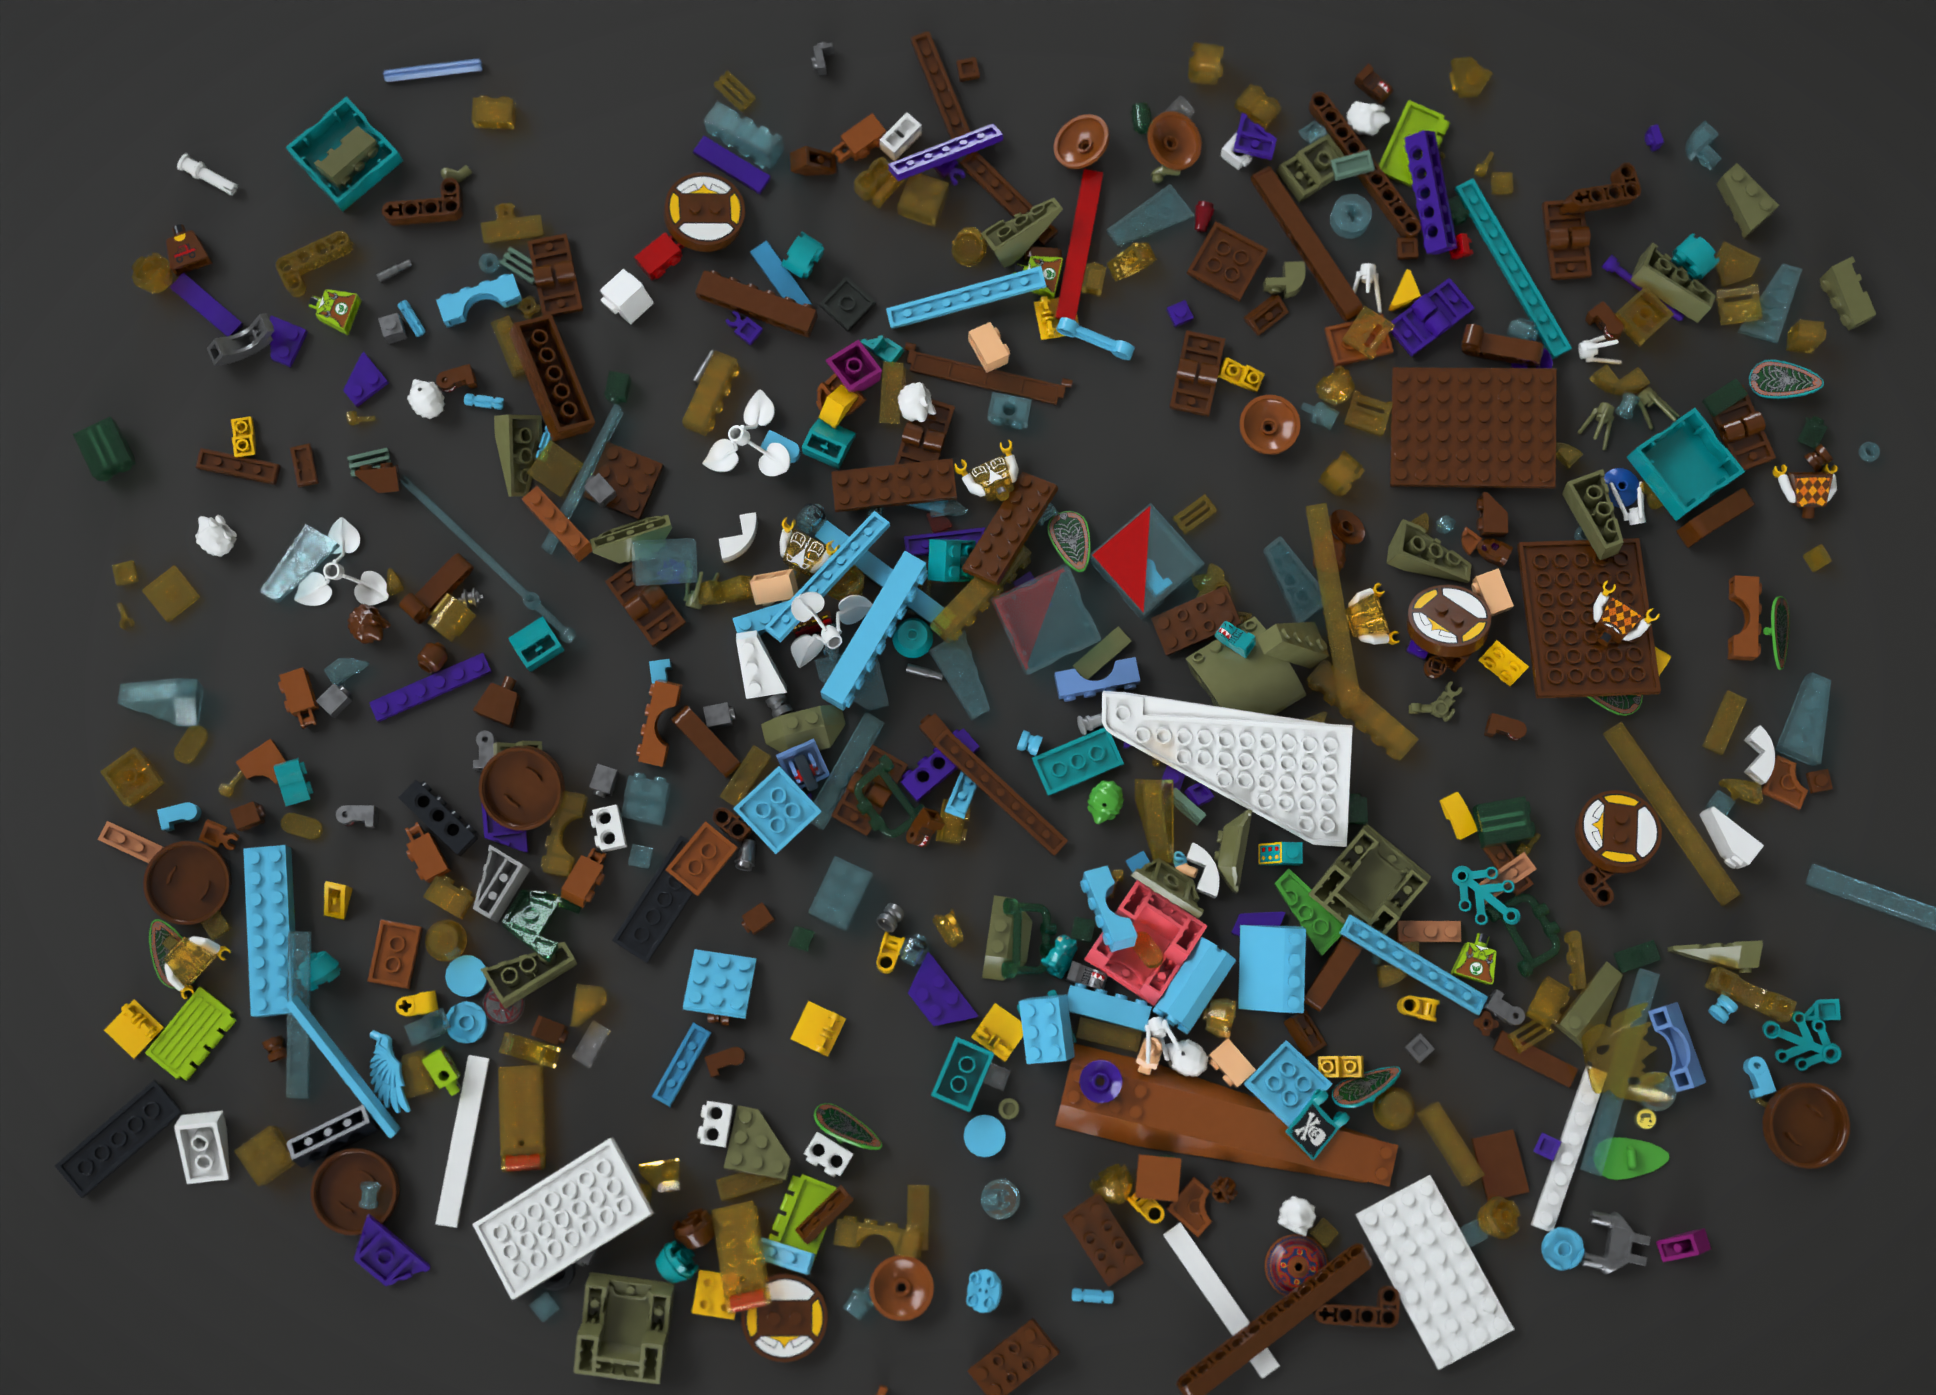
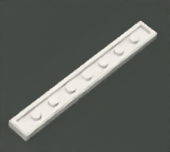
M468 1055L435 1223L437 1225L458 1228L490 1058Z
M1178 1223L1164 1233L1163 1236L1232 1336L1246 1327L1250 1322L1183 1225ZM1268 1348L1250 1360L1262 1379L1279 1367V1364Z

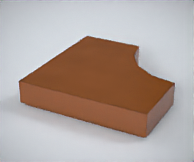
M269 739L236 761V764L248 780L264 776L278 784L274 765L286 762L273 740Z
M1776 755L1772 774L1767 782L1764 783L1761 794L1800 810L1808 790L1801 786L1797 780L1795 772L1797 763Z
M1193 1177L1178 1194V1202L1172 1201L1166 1209L1198 1238L1212 1222L1205 1209L1206 1198L1210 1191Z

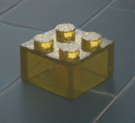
M921 173L908 177L898 204V215L936 227L949 192V183Z
M1645 286L1615 315L1622 321L1623 331L1640 348L1672 318L1674 313Z
M136 747L100 771L123 805L130 808L165 784L143 751Z
M268 1126L234 1151L258 1186H265L295 1164L291 1159L287 1141L276 1126Z

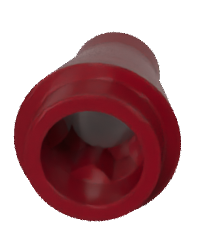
M1198 201V205L1195 206L1194 230L1206 232L1215 211L1213 209L1214 204Z

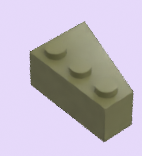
M358 126L340 140L341 145L337 149L333 150L331 148L328 150V156L323 161L317 160L314 162L322 177L339 191L347 188L352 183L354 176L363 171L365 164L370 158H374L380 148L377 141Z
M1738 163L1727 171L1716 184L1726 205L1730 207L1734 215L1733 218L1742 231L1743 238H1746L1779 206Z
M1853 256L1832 266L1819 279L1822 290L1827 292L1832 307L1838 311L1842 324L1849 331L1870 321L1876 315L1867 291L1863 292L1860 286L1861 275H1856L1852 263L1855 262Z

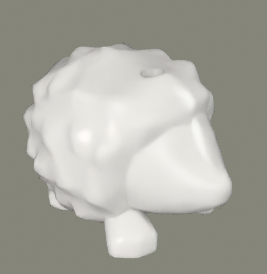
M1356 101L1351 105L1347 113V123L1357 135H1375L1384 124L1390 121V118L1383 112L1385 107Z
M414 379L407 399L415 413L421 415L422 418L427 417L431 419L438 417L444 411L443 406L445 403L443 400L445 397L442 395L438 385L434 382Z
M911 383L900 390L898 404L905 419L924 422L928 413L936 414L930 391L923 383Z
M217 515L215 519L204 516L198 518L199 528L195 535L196 543L213 556L222 557L224 554L229 553L234 547V542L237 540V534L225 524V519L220 515Z
M1190 1039L1180 1040L1178 1042L1181 1047L1180 1051L1176 1049L1173 1043L1166 1044L1169 1057L1168 1064L1172 1067V1070H1176L1185 1077H1194L1201 1075L1207 1069L1208 1056L1203 1047Z
M1292 1196L1289 1200L1283 1202L1279 1210L1278 1223L1297 1234L1306 1236L1308 1228L1313 1226V1221L1316 1218L1314 1213L1315 1207L1310 1205L1305 1199Z

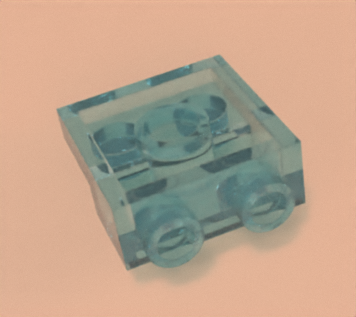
M634 773V776L628 775L621 817L662 826L671 787L669 783H666L667 779L662 777H654V780L646 779V775L641 773Z

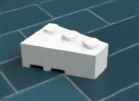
M757 630L736 633L746 699L787 693V685L771 659Z

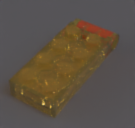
M543 1065L498 1067L502 1172L545 1170ZM522 1140L525 1142L523 1146L520 1144Z
M752 1200L713 1209V1224L728 1314L770 1305L771 1295L757 1205Z

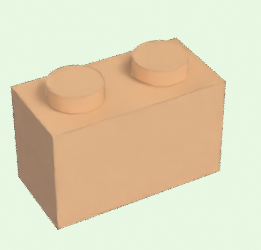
M991 322L969 331L968 341L986 373L1008 364L1010 355L1008 346L1000 340L999 330L996 327L994 328Z
M1499 568L1478 575L1472 580L1471 587L1473 592L1486 602L1490 609L1491 617L1509 611L1514 606Z
M793 569L754 575L750 581L756 605L769 606L776 601H789L799 591Z
M1228 1038L1208 1055L1210 1058L1209 1064L1216 1071L1219 1069L1224 1074L1222 1078L1230 1087L1232 1085L1235 1088L1238 1087L1256 1071Z

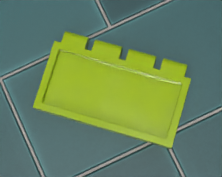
M1408 100L1379 163V167L1388 178L1412 188L1413 180L1409 171V159L1405 151L1404 137L1423 130L1433 131L1435 134H1438L1436 139L1439 149L1443 140L1440 136H1445L1450 122L1444 120L1445 115Z
M199 986L145 1054L176 1079L182 1077L188 1081L197 1070L192 1063L194 1062L200 1066L211 1053L205 1047L208 1045L214 1049L224 1037L219 1030L222 1029L228 1032L237 1021L231 1016L234 1012L203 987Z
M804 1174L801 1175V1178L792 1175L787 1189L795 1192L794 1196L785 1194L780 1210L787 1212L786 1216L777 1214L772 1230L779 1232V1235L770 1234L768 1239L814 1253L815 1260L827 1227L808 1245L801 1239L795 1229L837 1187Z

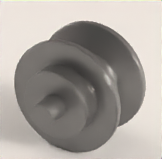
M475 588L472 589V592H467L464 589V593L461 594L462 598H458V601L466 605L467 609H469L471 604L478 608V603H480V599H483V594L479 595Z

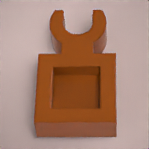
M208 819L198 840L217 848L222 843L226 849L234 850L236 846L231 844L229 839L237 841L240 836L236 833H225L227 830L226 826Z

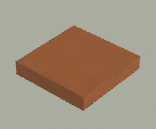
M1138 1154L1135 1198L1178 1202L1181 1159Z

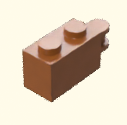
M872 113L840 136L841 143L834 147L831 153L837 156V161L840 164L850 157L855 161L859 158L863 159L868 156L870 150L880 147V139L887 131Z
M302 667L279 675L281 681L278 682L281 693H285L286 701H284L287 712H290L295 717L298 716L302 729H305L310 724L317 725L314 711L318 710L319 706L316 702L308 671ZM309 713L310 716L304 718L303 714Z
M416 822L415 826L411 828H405L411 842L406 844L409 849L406 853L411 862H416L418 866L416 872L421 880L424 879L430 883L451 871L432 834L429 832L425 834L419 822ZM420 833L421 837L415 839L414 835Z
M592 848L587 857L581 855L561 888V897L582 908L586 902L590 903L594 897L595 891L593 890L596 885L600 886L604 880L605 874H603L604 866L602 864L607 854H601L595 848Z

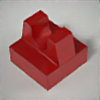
M1464 233L1455 236L1458 248L1450 250L1451 259L1457 260L1472 255L1473 250L1469 248L1471 238H1468L1467 234Z

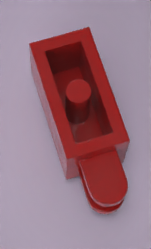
M666 232L634 257L636 264L651 281L655 278H660L668 267L675 266L682 257L681 249L685 246L680 243L675 244V239L672 235L668 236Z

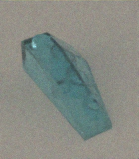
M182 678L120 684L118 704L138 712L147 713L155 718L169 721L177 726H198L204 688L198 679Z

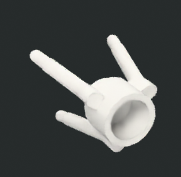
M1364 263L1361 265L1360 271L1356 272V279L1352 289L1356 293L1361 279V282L1366 284V293H1369L1370 284L1374 281L1378 313L1381 314L1379 274L1376 273V265Z
M1604 335L1579 343L1580 358L1586 359V362L1622 363L1621 360L1594 357V355L1598 354V348L1618 344V340L1596 344V342L1605 340Z
M1610 482L1609 485L1623 513L1624 521L1629 520L1630 525L1645 523L1643 482H1639V487L1637 488L1638 507L1630 508V513H1627L1613 482Z
M1154 1017L1148 1021V1025L1145 1026L1146 1064H1150L1151 1035L1161 1041L1164 1058L1168 1061L1169 1057L1163 1038L1166 1032L1178 1051L1181 1050V1047L1173 1035L1167 1020H1164L1163 1017Z

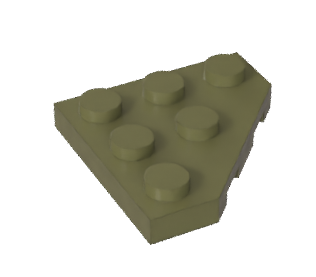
M738 1105L724 1169L787 1181L791 1159L758 1109Z

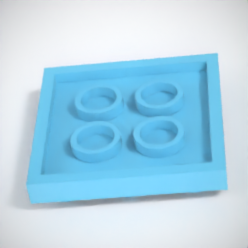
M780 766L733 808L775 854L783 849L822 812Z
M694 949L683 1010L746 1019L757 962L756 958Z
M1286 1040L1251 1075L1244 1085L1289 1127L1311 1100L1316 1089L1327 1091L1332 1083Z

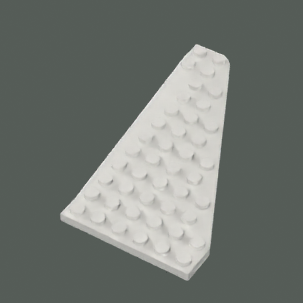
M1103 691L1102 724L1110 734L1243 807L1253 810L1252 812L1313 845L1347 847L1353 725L1328 724L1127 692Z

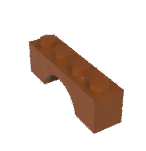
M538 486L522 498L529 510L547 526L578 562L593 551L591 543Z
M1735 575L1729 579V600L1735 602L1742 609L1745 622L1742 631L1728 639V659L1753 661L1761 653L1758 635L1761 634L1759 615L1762 611V605L1759 603V595L1762 592V584L1759 583V577Z
M660 679L656 680L655 684H651L649 695L652 696L651 703L647 704L645 715L648 716L646 724L643 723L641 729L643 741L642 744L639 743L636 755L639 756L638 762L660 767L666 765L670 745L659 734L658 720L664 710L679 705L682 684Z

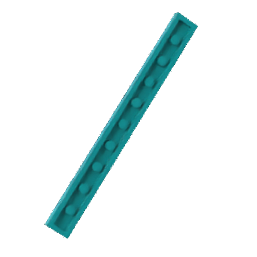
M1474 178L1457 186L1455 191L1552 359L1570 351L1572 347Z

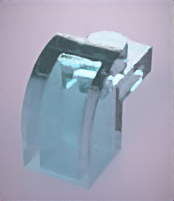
M1706 121L1693 131L1686 142L1685 150L1690 161L1697 157L1700 163L1711 171L1722 158L1709 146L1719 134Z
M443 1008L424 1015L422 1019L404 1026L412 1046L431 1038L434 1039L452 1029Z

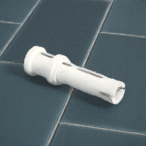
M182 155L178 162V170H184L192 174L193 178H201L231 196L236 192V189H234V187H238L236 183L209 170L203 162L191 159L190 155Z

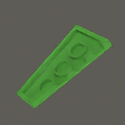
M1287 869L1274 885L1299 924L1306 928L1307 936L1320 956H1322L1341 936L1340 931L1344 924L1308 894L1312 889L1295 873Z

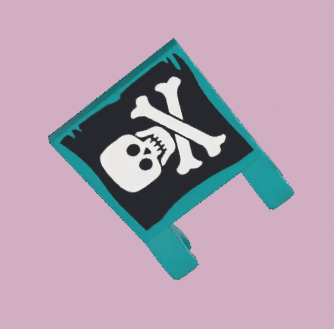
M1321 1089L1314 1091L1311 1100L1285 1131L1312 1160H1315L1338 1129L1350 1119L1347 1113L1338 1111L1332 1120L1319 1107L1328 1098V1093Z

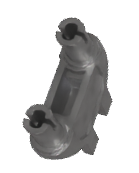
M1592 1210L1590 1216L1598 1217L1599 1219L1590 1218L1589 1223L1608 1227V1236L1604 1255L1597 1256L1584 1252L1583 1258L1590 1259L1591 1261L1582 1260V1266L1600 1269L1603 1274H1609L1627 1263L1646 1266L1647 1257L1630 1253L1632 1242L1649 1245L1651 1237L1634 1233L1623 1217L1617 1212L1606 1214Z

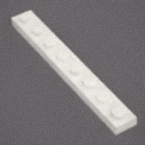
M1588 1065L1584 1069L1560 1138L1562 1144L1555 1160L1552 1161L1531 1225L1548 1232L1554 1229L1607 1076L1606 1072Z

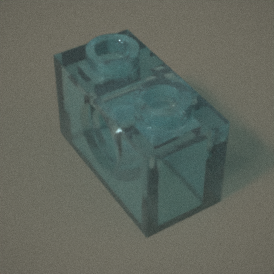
M992 392L987 421H991L994 425L1008 424L1014 429L1027 428L1032 399ZM1010 408L1015 413L1008 416L1004 413V410Z

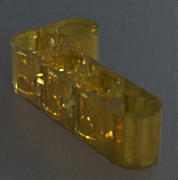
M337 231L280 257L276 262V269L286 289L294 297L304 295L307 287L301 275L350 253L353 249V242L347 233ZM328 248L325 254H320L322 249ZM304 257H309L307 262L302 263ZM291 265L288 271H283L285 266ZM299 282L298 287L291 288L294 283Z

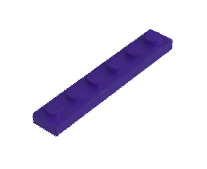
M994 124L892 162L888 164L889 171L900 181L1003 141V134Z
M481 653L373 700L369 704L377 722H380L490 674L492 670L485 654Z

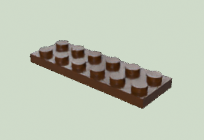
M953 458L831 472L835 512L957 499Z
M1022 472L962 566L963 572L998 586L1055 496L1058 486Z

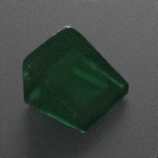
M795 926L788 945L808 952L815 932Z

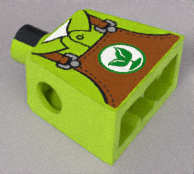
M1031 256L1028 266L1016 264L1014 273L1041 266L1047 287L1031 292L1041 296H1048V299H1053L1063 258Z
M327 289L324 291L322 298L312 296L309 301V307L317 309L316 316L321 322L349 335L361 299L355 293Z
M1477 933L1475 944L1465 943L1451 974L1482 984L1492 985L1494 982L1496 950L1487 948L1490 936Z
M445 1046L425 1056L422 1063L439 1089L445 1086L451 1096L462 1090L456 1080L459 1078L460 1073ZM442 1071H447L449 1077H444Z

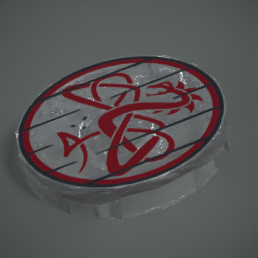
M491 987L484 996V1013L488 1019L496 1024H513L524 1013L525 997L505 1009Z

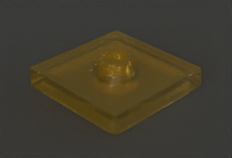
M550 440L527 474L561 497L583 466V463Z
M175 565L142 589V592L167 622L171 621L200 598V595Z

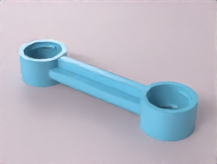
M1066 317L1060 318L1056 328L1064 336L1077 337L1112 352L1114 356L1123 360H1131L1135 349L1128 342L1115 341L1079 326L1076 321Z

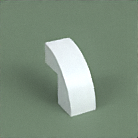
M756 512L740 515L743 535L719 539L723 563L740 557L753 543L758 525Z
M1761 725L1754 728L1744 739L1747 744L1759 753L1744 773L1759 786L1767 782L1775 764V750L1772 740Z
M1192 843L1186 860L1204 868L1196 891L1215 899L1219 890V873L1216 864L1207 851L1199 845Z

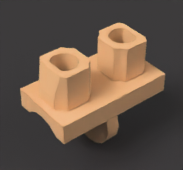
M1151 1037L1150 1064H1146V1038H1144L1136 1063L1140 1064L1139 1072L1150 1075L1152 1068H1157L1162 1054V1043L1159 1039Z

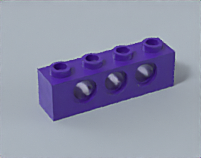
M964 728L960 731L956 729L952 733L974 754L980 749V746ZM936 747L933 749L934 754L929 758L927 756L923 757L917 763L918 767L914 771L910 769L901 777L903 779L901 785L917 803L957 769ZM941 759L945 765L943 768L937 769L933 766V762ZM920 773H927L929 775L928 781L920 782L917 779Z

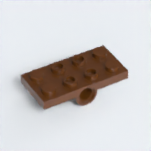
M1564 200L1544 201L1542 203L1550 279L1561 280L1591 277L1592 270L1589 253L1591 235L1589 226H1586L1585 212L1568 213L1563 206Z
M567 233L527 241L543 316L552 314L555 317L583 311Z
M1186 330L1170 409L1209 417L1225 338Z
M1744 385L1705 400L1724 446L1730 451L1744 471L1776 458L1764 432L1766 427L1764 418L1759 411H1755Z
M932 400L936 410L935 415L928 413L924 422L908 420L894 465L939 460L955 406Z
M639 558L605 581L652 647L686 624L685 620Z
M1226 585L1151 618L1166 656L1214 638V634L1224 621L1230 622L1235 627L1242 624Z
M872 745L860 767L849 781L846 791L831 817L868 837L906 771L908 764Z
M1096 1193L1063 1216L1108 1287L1143 1264L1140 1256L1099 1193Z
M1032 1318L1011 1336L1000 1342L967 1371L986 1395H1008L1056 1357L1060 1351L1036 1320Z

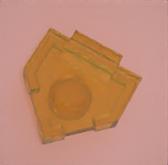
M1472 57L1453 58L1450 61L1453 71L1449 75L1453 91L1458 92L1459 98L1478 96L1493 74L1488 69L1485 70L1479 66Z
M1724 241L1715 259L1718 257L1720 259L1716 268L1722 286L1724 287L1752 277L1760 258Z

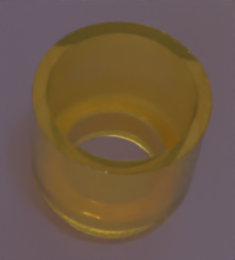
M446 593L429 614L431 618L427 624L452 642L456 636H461L476 615L456 598Z

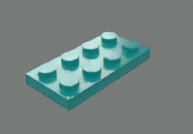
M1101 728L1032 758L1047 796L1124 765L1112 735L1105 728Z

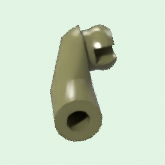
M467 165L459 171L446 167L442 169L441 176L444 180L446 178H453L460 183L472 171Z
M1161 165L1152 171V181L1154 183H1161L1163 176L1166 174L1179 176L1181 170H1173Z

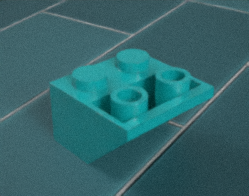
M818 418L809 430L801 447L802 453L840 470L856 433L839 425L834 429Z
M929 539L928 580L940 582L974 581V576L963 572L962 566L976 546V541Z
M543 616L508 638L530 673L565 651Z

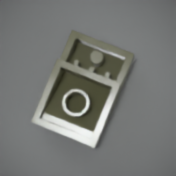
M1327 134L1298 151L1294 157L1280 164L1276 173L1300 203L1335 179L1330 161L1345 155L1330 135Z

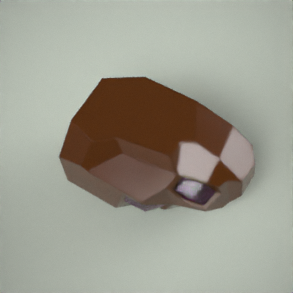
M1484 539L1477 545L1479 555L1484 560L1499 567L1505 565L1513 549L1512 546L1495 539Z

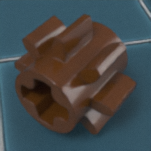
M1219 1176L1210 1186L1213 1189L1212 1195L1214 1199L1221 1203L1226 1201L1229 1204L1238 1194L1235 1190L1236 1183L1229 1177L1222 1178Z

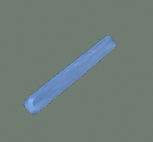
M480 59L390 69L384 71V79L386 82L481 71L482 62Z

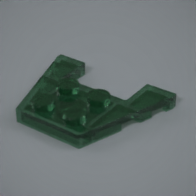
M521 890L503 918L502 926L538 955L550 962L558 949V943L543 938L541 935L558 907L579 914L582 907L562 898L561 893L558 895L548 894V891Z

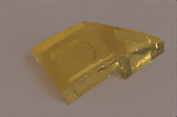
M1722 779L1719 781L1721 787H1726L1731 792L1733 801L1739 797L1742 800L1757 805L1763 801L1761 784L1740 779Z

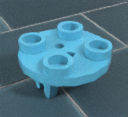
M988 1269L973 1272L969 1277L966 1302L968 1306L980 1313L991 1312L998 1306L1001 1299V1280L995 1272Z

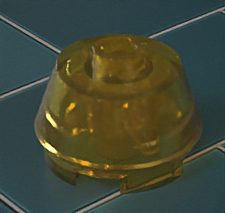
M152 253V256L146 258L141 256L132 266L134 272L131 277L134 284L150 293L163 292L170 286L173 280L168 260L158 253Z
M1341 365L1333 369L1335 373H1331L1327 377L1324 376L1316 385L1318 398L1333 406L1346 402L1355 389V384L1349 370H1345Z
M853 565L827 594L839 602L850 595L861 596L864 588L863 572Z
M452 920L436 922L429 928L425 938L427 951L433 958L439 961H452L458 958L465 950L467 944L465 930L459 923Z
M1229 997L1211 999L1209 1008L1205 1007L1203 1020H1206L1205 1030L1220 1039L1221 1037L1230 1038V1029L1234 1021L1237 1001L1229 1000Z
M1390 1087L1376 1097L1373 1104V1112L1376 1120L1383 1127L1398 1130L1406 1127L1412 1121L1415 1114V1104L1408 1092L1401 1088Z
M1495 1196L1479 1209L1477 1215L1479 1227L1487 1235L1499 1239H1507L1519 1230L1517 1224L1520 1211L1514 1201H1508L1504 1197Z

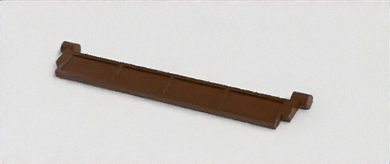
M906 342L905 350L909 351L907 363L911 364L910 371L1054 405H1057L1058 398H1064L1066 387L1071 388L1073 380L1063 378L1061 385L998 370L986 373L983 367L915 352L916 344Z

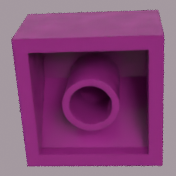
M859 339L826 359V363L849 392L864 391L880 381L882 369Z

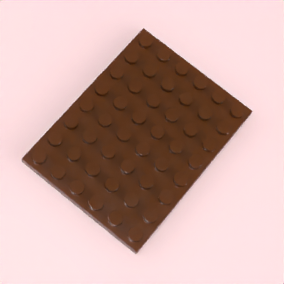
M1393 367L1390 486L1555 488L1557 368Z
M1639 538L1623 539L1624 543L1619 553L1603 560H1599L1588 540L1519 542L1517 544L1536 699L1651 695L1661 692L1652 624L1638 638L1630 641L1623 640L1620 644L1612 640L1608 646H1603L1597 640L1601 633L1595 629L1597 622H1595L1593 617V606L1600 592L1604 591L1603 583L1608 580L1605 586L1607 590H1611L1614 583L1616 585L1614 592L1609 593V596L1614 594L1645 614L1644 618L1647 617L1649 603Z

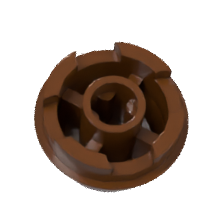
M702 1208L687 1213L688 1217L681 1223L677 1220L673 1224L674 1237L687 1249L703 1247L715 1235L713 1216L707 1210L703 1211Z

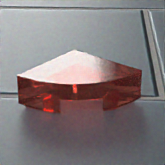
M938 513L926 514L933 533L952 528L951 522L945 516Z

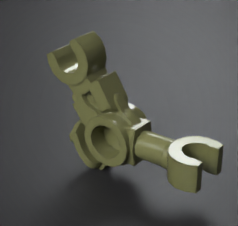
M1450 681L1445 686V691L1430 705L1411 703L1408 706L1409 714L1431 713V715L1443 718V721L1447 722L1455 713L1454 708L1449 711V707L1456 701L1453 697L1459 695L1462 688L1459 687L1456 692H1453L1451 690L1453 682Z

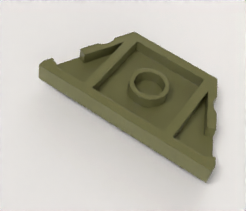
M1157 858L1152 863L1149 862L1141 869L1137 868L1131 876L1198 919L1203 914V909L1197 905L1199 896L1195 890L1194 880L1162 859Z

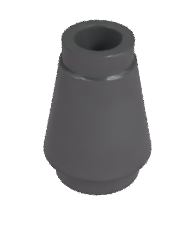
M744 839L734 861L736 868L743 871H751L752 867L755 866L756 841Z

